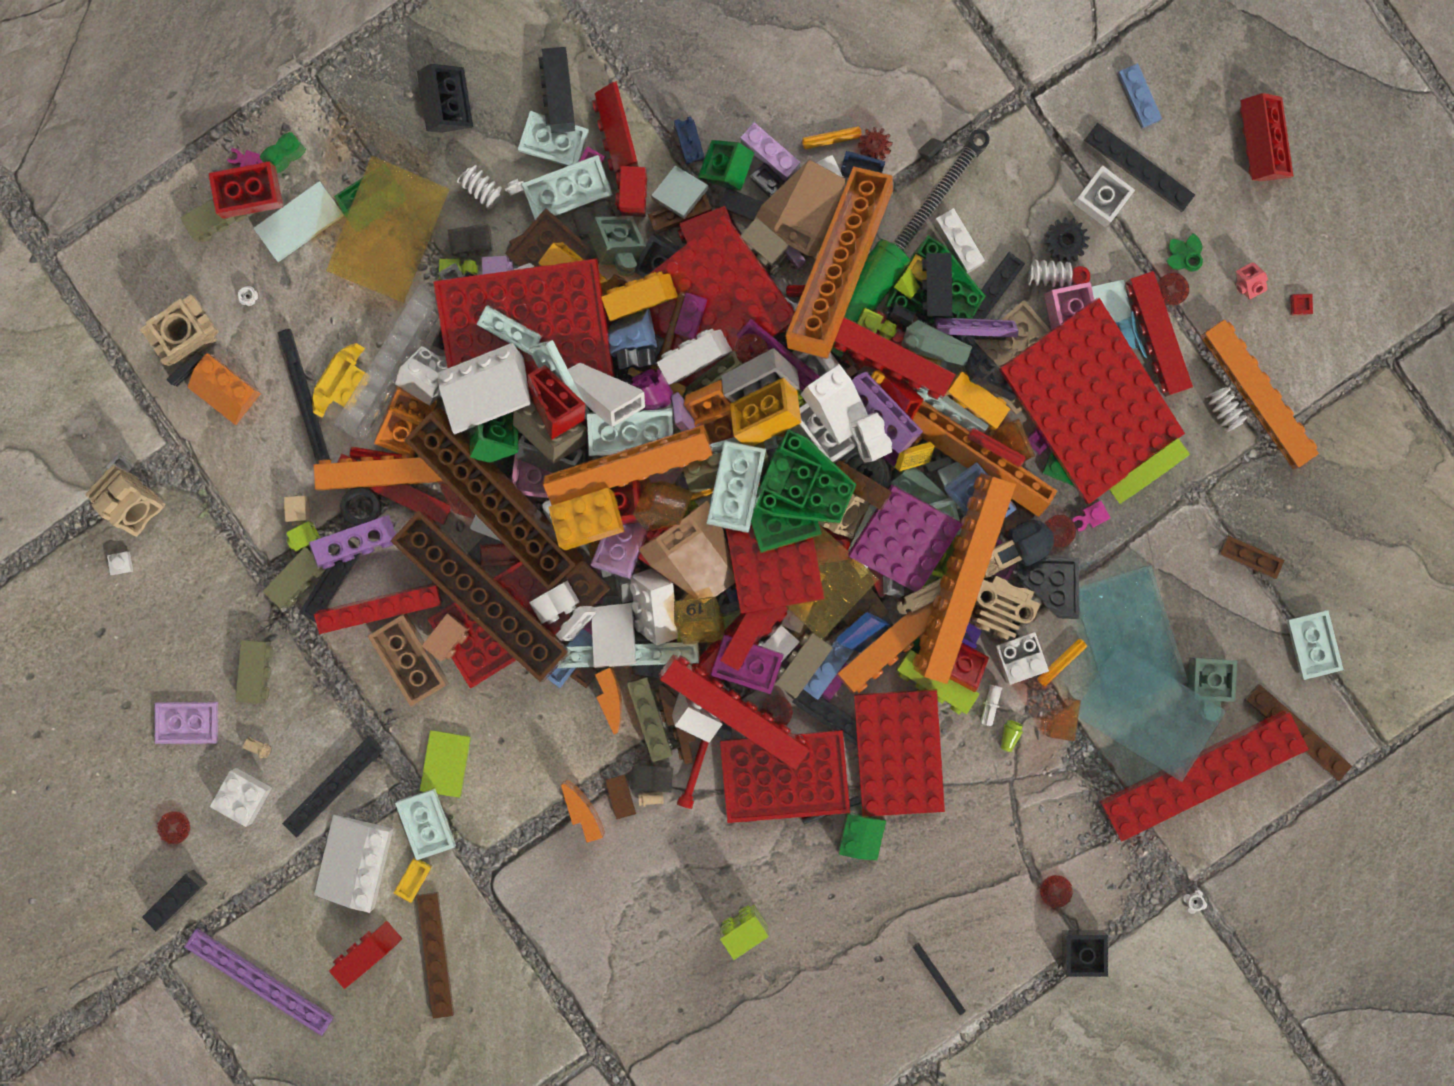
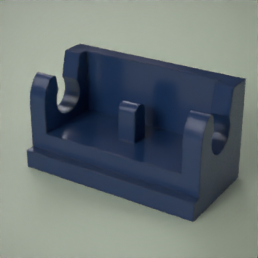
M689 116L684 121L680 119L674 120L685 164L704 160L705 156L692 117Z
M846 151L840 172L842 176L849 178L854 166L882 173L885 161Z

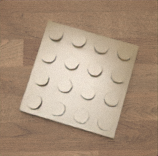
M1023 300L1001 319L1015 321L1019 330L1018 337H1006V340H977L976 343L1000 368L1051 330L1027 302ZM998 395L1006 401V405L1015 415L1024 409L1018 398L1010 401Z

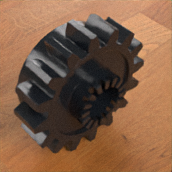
M1065 217L1062 223L1058 219L1055 221V226L1051 224L1048 227L1051 232L1047 231L1044 234L1048 239L1043 244L1048 246L1045 251L1052 254L1051 259L1056 257L1058 262L1062 260L1070 262L1072 258L1075 262L1078 260V255L1082 257L1085 254L1082 249L1089 247L1085 242L1090 237L1084 236L1088 230L1080 228L1083 224L1082 222L1076 225L1075 218L1068 222L1067 217ZM1063 236L1070 239V245L1064 244Z

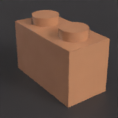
M448 613L423 643L422 647L439 661L449 660L456 652L455 646L458 643L462 644L469 636L466 632L470 628L454 615Z

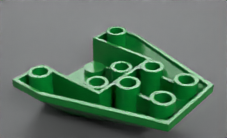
M927 235L909 259L912 262L916 254L926 259L927 253H950L946 246ZM952 255V317L939 318L972 319L985 295ZM917 279L916 281L920 288L911 299L893 286L886 306L889 308L891 304L896 302L912 312L919 311L927 317V313H923V300H927V292H923L922 282ZM936 317L928 318L929 323L933 324Z
M788 429L772 456L758 489L754 507L776 517L841 523L856 484L808 438Z

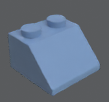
M645 309L614 321L608 330L610 354L616 357L617 351L624 349L629 351L637 349L639 351L657 347L650 309Z

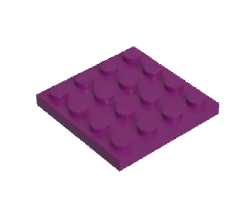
M892 484L889 488L892 494L883 510L876 508L848 555L854 560L917 592L922 589L963 524Z

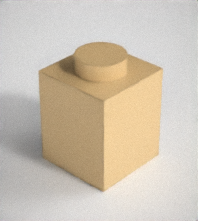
M308 496L284 497L285 522H292V526H300L305 521H311Z

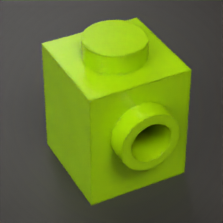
M309 521L286 532L288 536L286 539L287 543L295 551H301L304 547H309V542L321 538L313 522Z

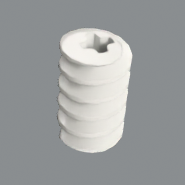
M474 165L461 174L457 183H462L464 189L468 188V192L474 194V198L480 199V203L482 205L486 204V208L490 210L500 200L502 187L494 189L496 182L493 181L488 184L490 177L482 178L484 172L481 170L476 173L478 166Z
M1034 259L1029 267L1028 285L1031 284L1032 280H1035L1036 286H1038L1040 281L1043 280L1044 286H1047L1049 281H1051L1052 287H1055L1057 281L1060 284V288H1063L1065 282H1067L1068 287L1071 286L1073 276L1071 263L1066 262L1063 266V263L1059 261L1055 266L1054 261H1050L1047 265L1046 261L1042 260L1039 265L1038 260Z
M1230 387L1221 388L1205 397H1212V400L1208 403L1209 405L1216 404V407L1212 410L1213 412L1220 411L1216 418H1224L1220 425L1228 426L1225 433L1242 425L1247 418L1246 415L1239 416L1243 411L1242 408L1235 409L1239 402H1231L1235 395H1227L1231 390Z

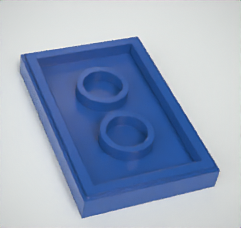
M866 612L840 634L836 640L840 645L861 653L891 626L887 621Z

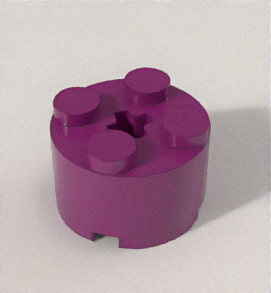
M649 369L632 378L633 383L631 385L644 391L645 408L642 410H656L659 407L665 408L670 405L673 391L660 369H657V372Z

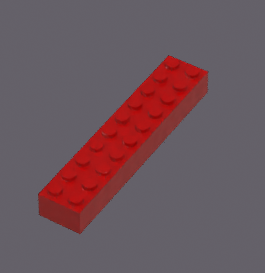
M1283 710L1100 800L1099 803L1117 838L1123 842L1309 749L1290 712Z

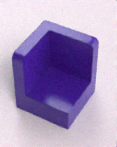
M968 623L962 643L975 649L982 630Z

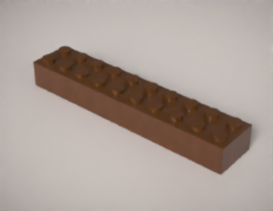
M440 407L429 413L404 439L548 590L554 587L584 558L575 548L564 550L559 547L553 525L493 462L489 463L470 457L469 437L463 431L457 434L452 432L448 415Z
M417 511L390 540L539 682H544L572 652L425 513Z

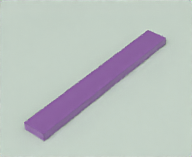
M198 928L195 929L184 946L321 1036L334 1018V1016Z

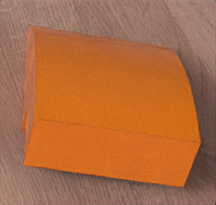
M722 380L685 396L684 406L694 418V426L704 425L711 444L734 437L730 407L732 402L723 395Z
M396 386L374 444L402 455L415 454V451L404 439L429 413L434 411L437 399L431 405H428Z
M613 666L595 674L603 691L596 698L615 735L621 727L622 696L617 675Z
M569 779L565 780L561 784L572 825L581 823L587 843L603 838L605 830L591 801Z

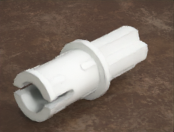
M990 684L986 702H983L985 706L981 718V723L987 726L993 725L996 709L999 708L998 702L1001 690L1003 689L1002 687Z

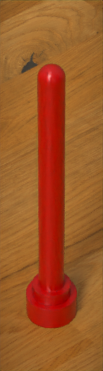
M701 739L685 792L679 796L677 805L688 809L693 808L694 796L692 794L709 742Z

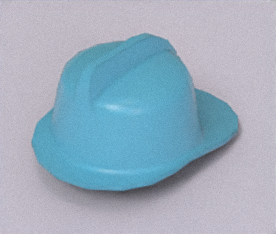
M1131 311V317L1116 322V325L1132 349H1141L1144 357L1147 358L1137 331L1134 313Z

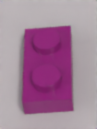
M686 293L674 333L696 339L707 303L706 298Z

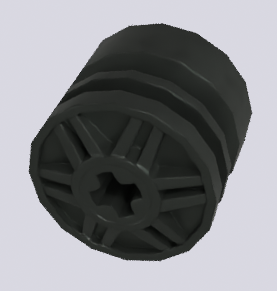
M859 452L850 455L844 462L864 475H868L869 471L873 472V475L870 476L872 480L885 488L890 486L892 469L888 461L883 457L864 463Z

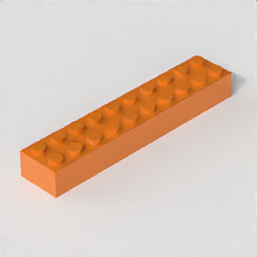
M853 166L786 333L787 347L789 349L828 359L893 192L892 175Z
M982 473L974 482L975 491L973 497L971 496L968 500V511L961 520L963 525L960 535L955 538L953 555L947 561L948 570L941 579L940 593L934 599V610L927 619L926 625L928 628L926 634L921 637V648L913 661L914 670L923 677L948 684L1016 486L1014 483Z

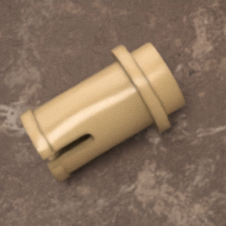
M248 737L243 745V749L259 755V758H267L272 749L268 743L263 744L251 737Z
M642 791V793H638L639 806L664 804L663 791L648 793Z

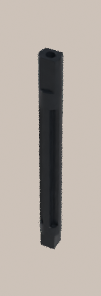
M291 329L279 331L277 334L316 464H319L320 460H330L318 417L313 413L312 397Z

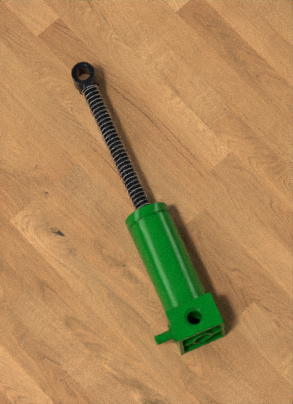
M977 129L970 134L963 146L964 151L960 152L951 168H948L949 171H946L944 177H941V180L937 183L938 185L934 187L930 196H927V199L923 202L924 204L920 205V208L916 211L917 213L909 220L908 225L906 224L904 230H901L902 233H899V236L895 239L896 241L891 243L880 239L868 254L844 315L845 318L857 323L863 308L874 312L905 269L910 265L911 260L905 254V248L915 238L914 236L917 235V232H920L919 229H922V225L924 226L931 213H934L933 211L936 210L938 204H941L940 201H943V198L948 194L947 192L950 191V188L955 185L954 183L957 182L959 176H962L964 170H967L966 167H969L968 164H971V160L985 151L990 141L989 134L985 130ZM974 138H979V139H981L982 142H983V145H981V146L976 145V144L974 143L973 139H974ZM833 344L830 352L838 360L845 352L834 347L835 344Z

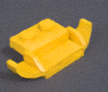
M354 343L334 354L314 387L312 396L313 413L323 418L327 407L333 401L350 411L353 409L372 378L371 375L355 366L356 360L365 350L364 347Z

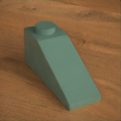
M919 320L907 327L901 346L919 355L962 366L966 365L972 346Z
M916 467L899 471L896 468L892 470L891 485H895L927 504L949 498Z

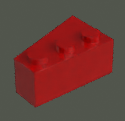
M546 365L528 374L529 394L551 440L585 420V403Z
M385 921L373 933L368 931L360 938V944L355 942L346 950L348 953L346 956L341 954L333 961L334 966L329 972L344 990L387 955L402 940V937L388 921Z

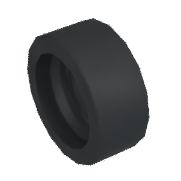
M363 487L347 491L340 503V510L344 519L356 526L378 519L382 510L378 495L372 490ZM357 495L367 496L373 504L371 514L364 519L355 518L349 510L350 501Z

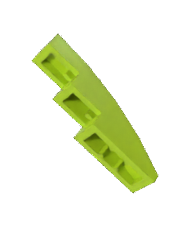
M1177 438L1131 471L1127 477L1109 490L1119 504H1121L1180 463L1190 453L1181 440Z

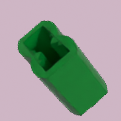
M288 132L278 139L276 145L267 147L261 153L260 159L263 162L270 161L276 167L278 174L284 171L291 161L299 159L305 153L306 148L292 132Z

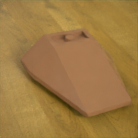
M809 159L762 204L756 217L789 246L817 259L843 194L846 179Z
M707 500L658 537L655 536L638 548L651 567L702 604H706L735 583L731 555L722 527L707 524L710 504Z

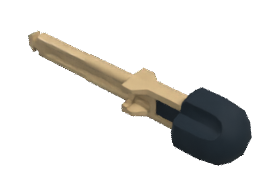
M1037 520L1027 521L1010 529L1008 532L1009 540L994 548L984 578H988L1018 561L1029 566L1043 559L1050 553L1054 544L1051 529L1045 523ZM941 579L904 597V604L899 601L896 606L899 614H907L906 609L913 613L934 602L935 597L939 595L941 590Z

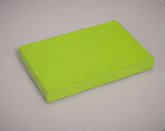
M430 730L420 791L426 792L435 788L437 794L461 797L471 736Z

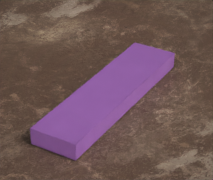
M936 317L933 323L935 329L950 335L1018 337L1019 332L1015 321Z

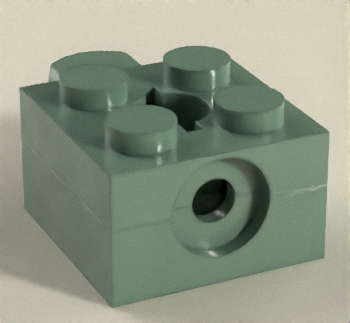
M633 216L595 217L589 237L600 264H615L620 275L631 276L637 266L636 263L645 249V244Z
M1190 657L1188 698L1200 700V716L1210 721L1217 720L1221 715V701L1235 702L1237 660Z

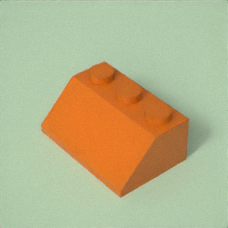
M208 353L204 355L194 368L188 384V388L235 425L238 424L261 395L248 382L215 356Z

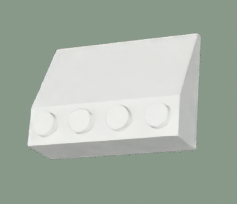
M513 343L437 373L439 390L454 434L530 405L524 357Z
M333 815L314 895L351 909L370 913L375 908L394 828Z

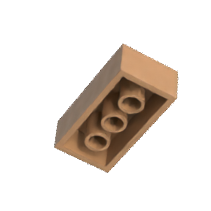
M407 614L399 616L367 636L410 707L450 684L432 654L422 647L424 641Z

